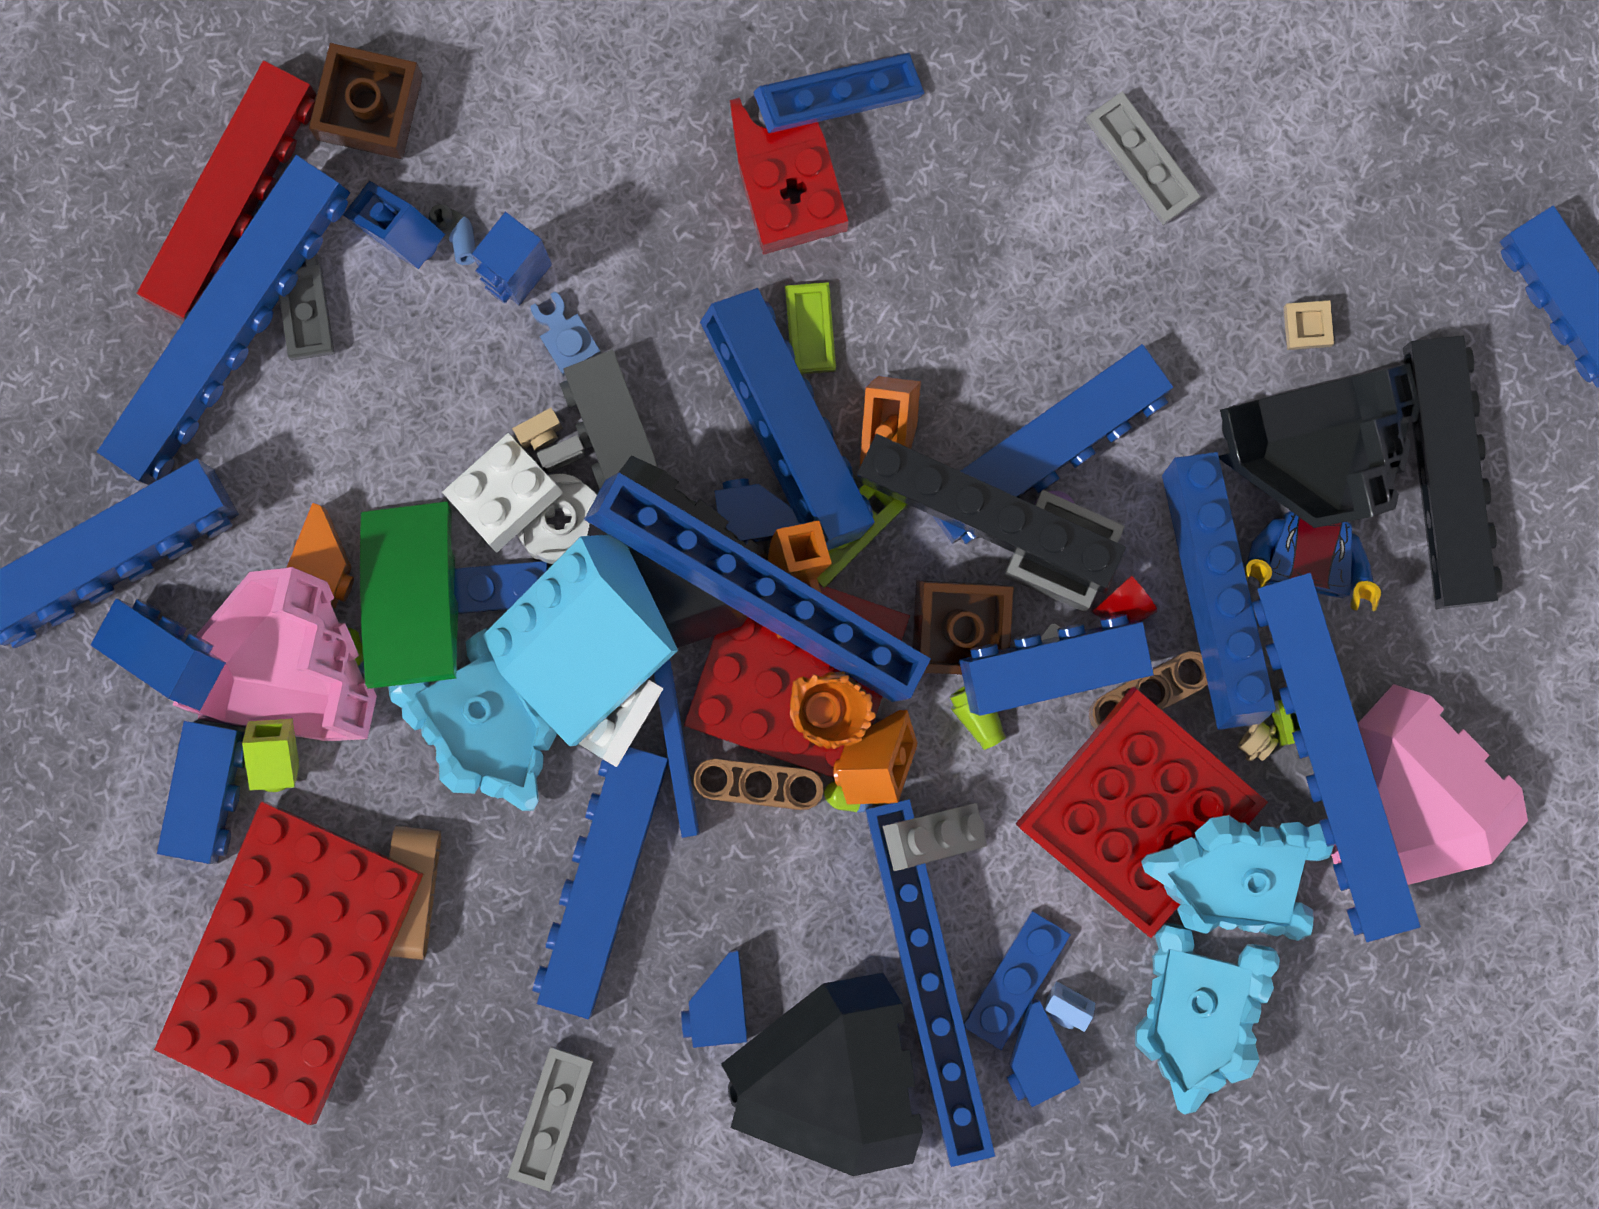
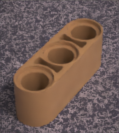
M1193 651L1182 653L1153 668L1154 675L1128 681L1098 697L1089 708L1088 717L1091 725L1096 730L1102 723L1099 709L1104 702L1109 701L1118 704L1132 687L1139 690L1144 681H1152L1160 688L1161 698L1156 706L1161 710L1203 689L1208 683L1201 653ZM1185 660L1192 661L1199 667L1200 678L1194 685L1184 683L1179 677V666Z
M711 759L701 763L694 774V786L697 792L705 798L717 801L809 810L819 803L823 795V783L820 777L806 769ZM710 767H719L727 775L726 786L723 790L716 793L708 792L702 785V775ZM755 772L766 773L772 781L771 791L762 798L752 797L746 790L747 778ZM799 777L810 778L816 785V795L807 803L797 802L790 794L791 784Z
M398 825L394 828L389 858L424 873L390 951V957L425 960L429 941L425 939H429L434 896L430 894H435L440 854L436 849L440 850L441 846L440 830Z

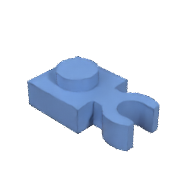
M553 292L550 295L556 304V309L552 314H542L536 304L531 305V312L538 323L549 327L550 330L541 335L540 338L564 376L563 368L597 356L601 352L578 314L568 320L565 319L563 299L558 293Z

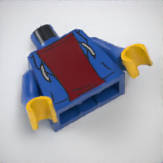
M1289 511L1283 518L1273 519L1251 543L1247 566L1244 571L1246 579L1251 576L1259 581V588L1267 584H1274L1311 573L1317 594L1343 599L1350 596L1352 589L1353 594L1350 601L1352 610H1358L1360 599L1370 601L1372 611L1377 610L1381 590L1373 582L1371 565L1360 538L1352 533L1351 523L1343 522L1313 528L1296 514Z

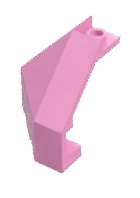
M289 567L249 572L201 628L196 636L214 645L211 653L226 662L200 711L176 701L173 702V706L198 714V719L240 727H246L248 721L293 718L295 736L320 741L368 739L377 695L374 688L367 689L365 680L355 661V658L359 656L346 624L338 622L330 603L334 596L328 582Z
M1393 684L1358 722V727L1407 884L1410 885L1492 864L1528 822L1522 788L1510 775L1502 779L1485 762L1490 755L1464 729L1457 733L1440 716L1444 708L1432 696ZM1334 845L1331 854L1334 864L1341 862L1336 845Z

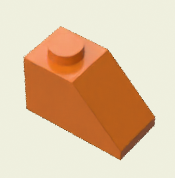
M877 376L866 387L860 466L876 433L905 447L912 448L918 422L921 381Z
M312 503L286 568L293 567L328 582L334 596L330 603L333 608H336L338 601L345 602L351 592L354 577L350 576L349 573L352 566L328 511L322 506Z
M908 710L896 711L866 729L865 735L862 736V741L851 746H844L840 759H837L834 764V780L837 786H841L847 804L899 803L918 744Z

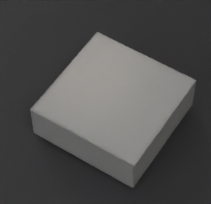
M578 435L537 452V455L544 470L551 473L585 458L586 452Z

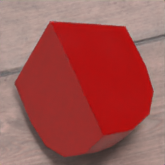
M1131 575L1092 612L1101 619L1113 615L1127 614L1128 620L1142 622L1155 614L1157 607L1143 587Z

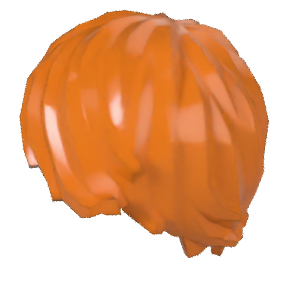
M844 671L827 672L822 676L814 674L810 679L802 676L793 681L790 718L796 730L802 732L805 739H808L817 746L837 749L841 745L851 746L862 741V736L865 735L866 729L871 726L870 721L876 718V714L871 711L873 704L871 702V694H866L859 682H856L849 675H845Z

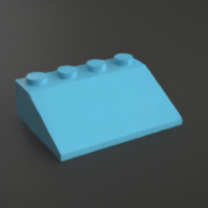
M611 535L580 536L483 634V638L500 674L569 746H577L678 651L628 546Z

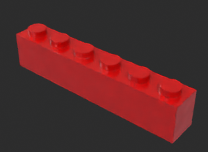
M264 60L262 61L136 294L142 299L185 321L236 245L238 239H240L254 218L251 215L259 200L264 202L274 188L276 179L272 176L280 161L286 163L291 158L297 144V140L293 137L301 123L307 125L310 122L316 101L314 99L317 94L309 83Z

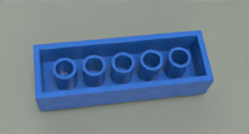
M196 458L0 569V645L7 646L11 644L12 648H17L30 642L37 636L34 630L50 622L52 626H56L76 615L74 610L76 606L87 600L91 604H95L115 593L113 588L115 584L126 578H129L130 582L137 581L153 572L154 567L152 564L163 557L168 556L169 560L176 559L193 549L191 542L204 534L212 538L231 528L232 523L230 520L238 516L239 513L215 470Z

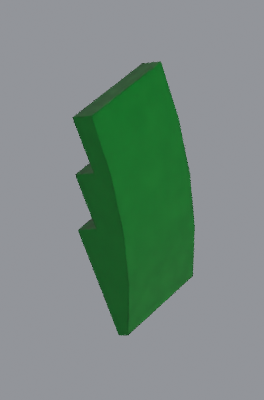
M448 501L361 512L360 603L364 673L367 689L456 679L458 602L454 595L455 556L451 549L452 511Z

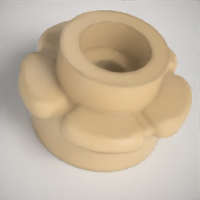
M1262 722L1261 724L1252 725L1238 743V748L1246 754L1247 761H1252L1256 757L1263 761L1272 753L1279 741L1273 736L1276 733V726L1271 725L1269 727Z

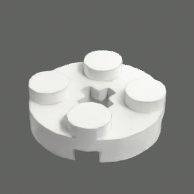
M567 474L548 475L561 489L563 494L517 534L520 542L533 558L550 564H554L580 536H587L589 522L585 521L584 518L597 496L581 480ZM560 508L563 509L565 516H572L570 523L565 524L564 529L556 530L554 525L547 524V518L554 517L555 509Z

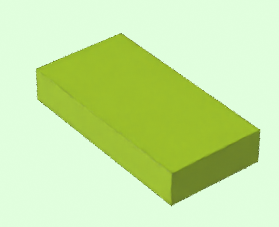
M829 282L785 286L789 343L793 348L795 363L800 373L836 372Z

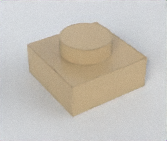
M1330 300L1287 303L1283 306L1287 350L1324 348L1334 345Z
M551 407L512 429L524 449L532 445L536 451L558 439L556 432L563 429Z

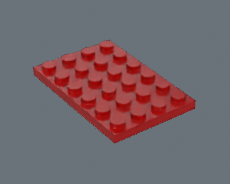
M261 801L154 1050L308 1125L317 1124L424 873L269 802Z

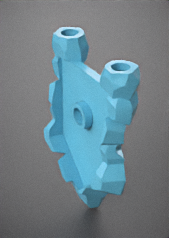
M490 627L483 629L465 641L467 657L471 663L456 671V679L440 680L431 686L429 682L388 686L391 702L402 708V718L414 730L421 729L422 736L428 745L436 747V761L439 763V780L453 793L475 794L478 787H480L481 793L497 799L504 798L522 811H534L539 802L537 777L543 769L544 756L540 750H549L557 733L500 674L483 638V634Z
M1226 815L1210 818L1195 832V838L1190 837L1179 844H1174L1171 848L1150 853L1141 861L1145 873L1164 884L1167 895L1181 904L1177 910L1184 928L1208 933L1218 926L1226 930H1233L1238 927L1243 931L1261 932L1276 937L1283 934L1289 939L1299 941L1311 935L1314 920L1313 909L1301 902H1295L1305 860L1321 861L1329 858L1334 845L1327 847L1320 823L1309 827L1304 826L1300 822L1281 823L1279 829L1261 826L1259 831L1256 832L1246 823H1240L1231 816Z
M1164 923L1155 934L1158 950L1152 956L1153 974L1158 977L1152 980L1151 996L1153 999L1147 1008V1015L1136 1026L1135 1046L1151 1061L1159 1059L1157 1061L1162 1076L1170 1081L1177 1109L1186 1115L1196 1112L1210 1093L1218 1092L1226 1084V1079L1230 1083H1235L1252 1077L1260 1061L1256 1048L1257 1039L1252 1032V1026L1259 1022L1261 1015L1260 1003H1267L1272 994L1274 986L1271 977L1278 970L1280 959L1277 951L1273 948L1256 944H1247L1239 955L1238 964L1194 954L1192 931L1184 928L1183 925Z

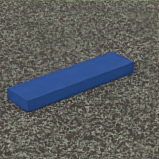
M906 53L762 85L753 93L768 133H773L915 100L924 94V90L911 55Z
M669 659L654 673L655 683L663 688L658 701L681 837L686 838L697 836L700 830L672 665Z

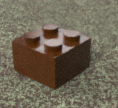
M330 43L309 126L317 141L403 160L423 78L417 62Z
M916 580L912 648L931 658L924 673L962 675L959 659L971 657L970 649L989 644H997L998 650L1010 648L1014 587L1000 584Z

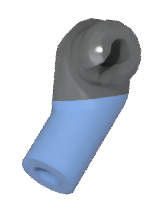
M437 204L433 206L429 212V220L446 234L443 238L453 244L456 263L460 265L474 263L475 260L471 254L476 247L470 220L461 213L451 209L448 205Z

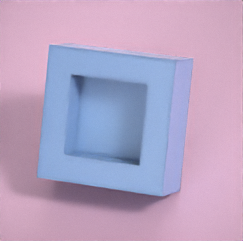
M1056 981L1047 996L1045 1010L1050 1013V1017L1059 1025L1068 1029L1076 1027L1085 1032L1093 1019L1096 1003Z

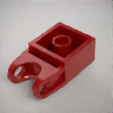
M740 97L730 100L739 172L763 255L847 232L848 217L825 137L818 122L768 133L767 128L758 126L751 120L748 112L742 106ZM792 188L803 192L800 194V202L796 204H791L790 198L784 200L782 197L787 195L788 189Z

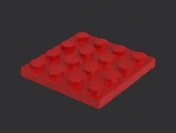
M819 584L822 594L902 641L910 615L829 587L823 588ZM748 617L741 627L715 635L684 726L834 778V764L837 759H840L844 745L837 749H833V747L827 749L805 739L803 733L796 730L790 718V703L793 681L803 676L810 679L814 674L822 676L827 672L840 671L785 638L778 639L775 632ZM859 683L866 694H871V702L873 703L871 711L877 714L883 696ZM875 718L870 721L871 726L873 725Z
M1132 687L1015 824L1148 937L1152 938L1180 904L1167 895L1164 884L1145 873L1141 863L1144 857L1150 853L1171 848L1174 844H1179L1190 837L1195 838V832L1213 817L1229 815L1238 822L1249 825L1268 801L1139 690Z

